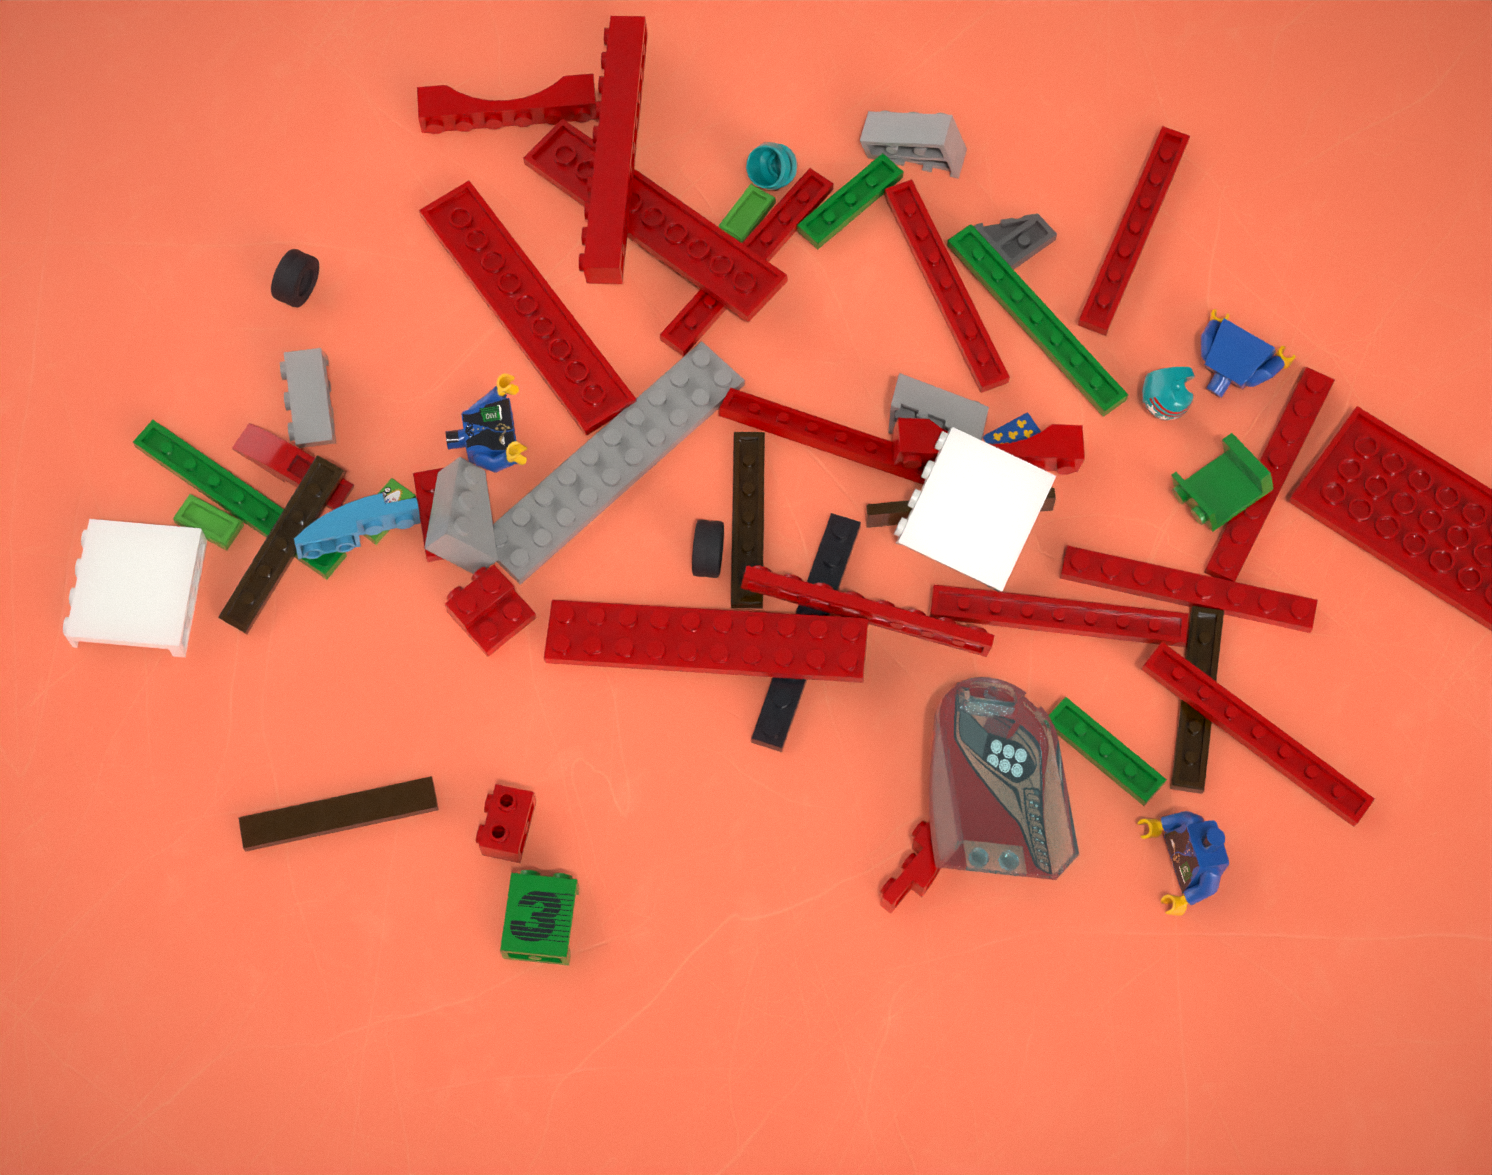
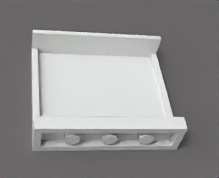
M952 427L948 433L942 431L935 445V449L939 450L934 462L928 460L921 475L922 478L926 479L920 491L915 488L907 505L912 510L907 519L901 518L894 532V535L898 536L896 544L912 549L988 585L987 587L997 592H1002L1056 476Z
M89 519L88 528L83 530L81 536L83 552L81 559L78 558L75 565L77 581L75 588H71L69 594L71 610L69 617L64 619V636L74 648H78L79 641L169 649L174 657H186L207 546V539L202 529Z

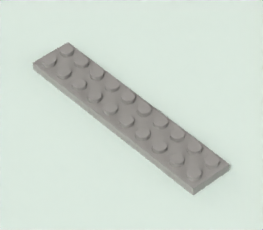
M701 341L637 397V402L620 412L493 524L498 557L497 563L521 585L718 410L730 387L740 390L745 386V380Z

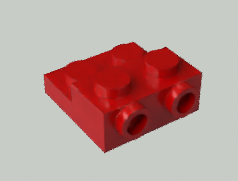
M495 565L489 569L486 567L479 568L472 575V582L464 589L461 586L454 588L448 594V601L445 603L447 613L487 657L537 618L536 613L518 595L513 584Z

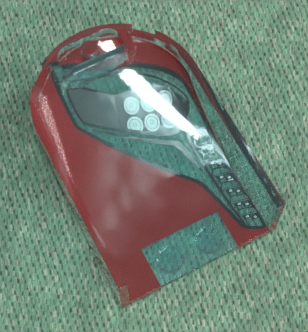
M975 677L957 683L943 697L936 709L929 776V820L935 867L1057 880L1079 856L1057 732L1042 706L1038 709L1031 701L1024 697L1025 691L1006 681L990 677Z

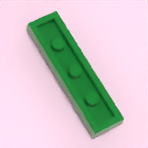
M882 153L797 224V231L818 250L884 194L886 188L892 187L903 178L904 171Z
M1067 697L1060 702L1044 721L1046 726L1143 806L1165 784L1166 778Z

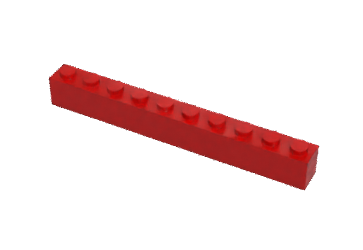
M610 16L609 28H604V45L607 46V51L601 53V68L604 70V76H599L598 91L602 96L601 101H596L595 108L596 119H599V124L593 127V143L596 144V151H591L590 167L593 169V176H588L587 192L591 196L590 201H585L584 216L585 220H588L587 227L582 228L581 234L582 245H585V251L579 254V271L584 272L587 284H623L648 42L645 16Z

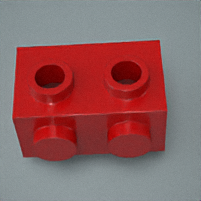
M495 784L493 794L488 793L485 800L484 813H488L485 825L480 824L476 834V844H479L483 856L521 863L536 806L534 792Z

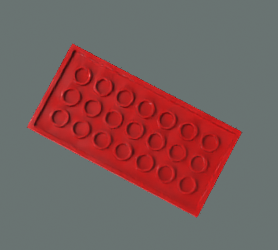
M1357 406L1291 496L1289 503L1492 631V489Z

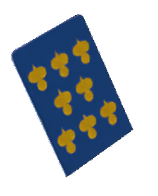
M1027 412L984 435L983 439L988 444L1012 443L1032 437L1041 431Z

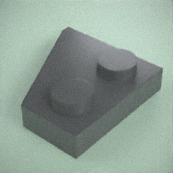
M1038 213L1025 215L1019 219H1002L1000 224L983 226V223H979L974 226L1013 270L1050 245L1057 238V233Z

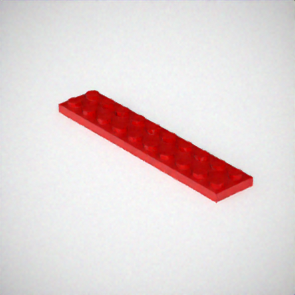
M562 118L523 157L524 164L581 205L585 206V201H590L591 194L587 192L588 176H593V169L590 167L591 151H596V144L593 143V139ZM634 169L628 238L749 323L788 282L787 274Z
M470 180L419 210L421 218L585 436L605 425L625 408L637 402L636 397Z
M552 600L544 661L550 664L863 683L869 621L868 618Z

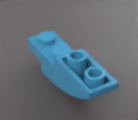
M383 493L358 499L332 510L310 524L294 538L298 559H315L322 554L336 551L340 553L349 552L356 547H361L360 535H377L385 530L395 528L407 529L415 524H420L417 499L411 498L385 504Z

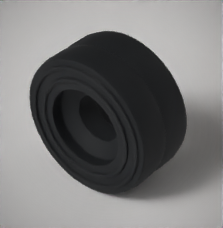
M298 249L289 250L280 260L271 283L273 298L292 307L298 308L308 300L316 285L319 275L318 259Z
M697 521L692 554V573L694 576L719 577L724 544L723 522Z

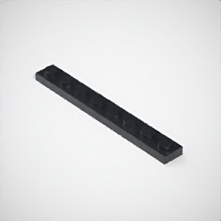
M831 513L807 580L808 583H825L830 585L833 590L839 591L861 528V522ZM798 605L796 614L830 616L831 614ZM773 677L754 729L751 743L779 752L783 751L807 679Z

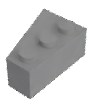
M886 110L880 112L868 111L860 138V143L870 159L875 160L883 153L896 165L904 166L905 162L923 165L922 170L932 172L933 168L950 171V177L959 179L967 151L953 115L945 113L922 114L918 112L897 113Z
M321 348L284 352L285 361L280 362V372L282 380H287L289 392H284V403L286 411L291 410L292 422L288 423L290 441H295V445L299 448L336 444L334 414L330 400L331 383L328 381L326 366H329L328 356Z
M899 373L890 408L888 433L893 434L898 418L930 419L946 431L954 427L982 441L989 407Z
M459 457L438 472L424 549L472 574L481 567L488 568L498 561L485 470Z

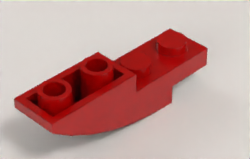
M251 423L247 425L232 447V450L281 481H287L296 488L315 459L296 446ZM342 478L326 506L331 510L341 507L353 490L354 485Z
M922 820L911 834L914 837L912 849L918 854L911 853L901 866L904 871L897 879L891 877L880 891L883 894L880 906L890 914L911 889L920 897H923L941 868L935 867L930 820L928 822Z

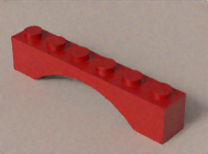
M593 73L566 75L538 93L512 100L474 98L460 93L448 85L417 87L418 119L422 133L439 134L444 131L457 130L467 132L472 129H499L508 126L527 127L533 124L556 125L562 118L567 122L576 121L580 123L597 120Z
M898 418L893 429L894 465H903L905 468L915 469L926 466L928 460L934 462L939 450L935 449L938 438L942 431L946 433L948 431L942 429L930 419ZM1051 424L1042 432L1024 440L1012 443L990 444L1040 469L1057 471V473L1062 475L1078 472L1085 460L1083 425Z

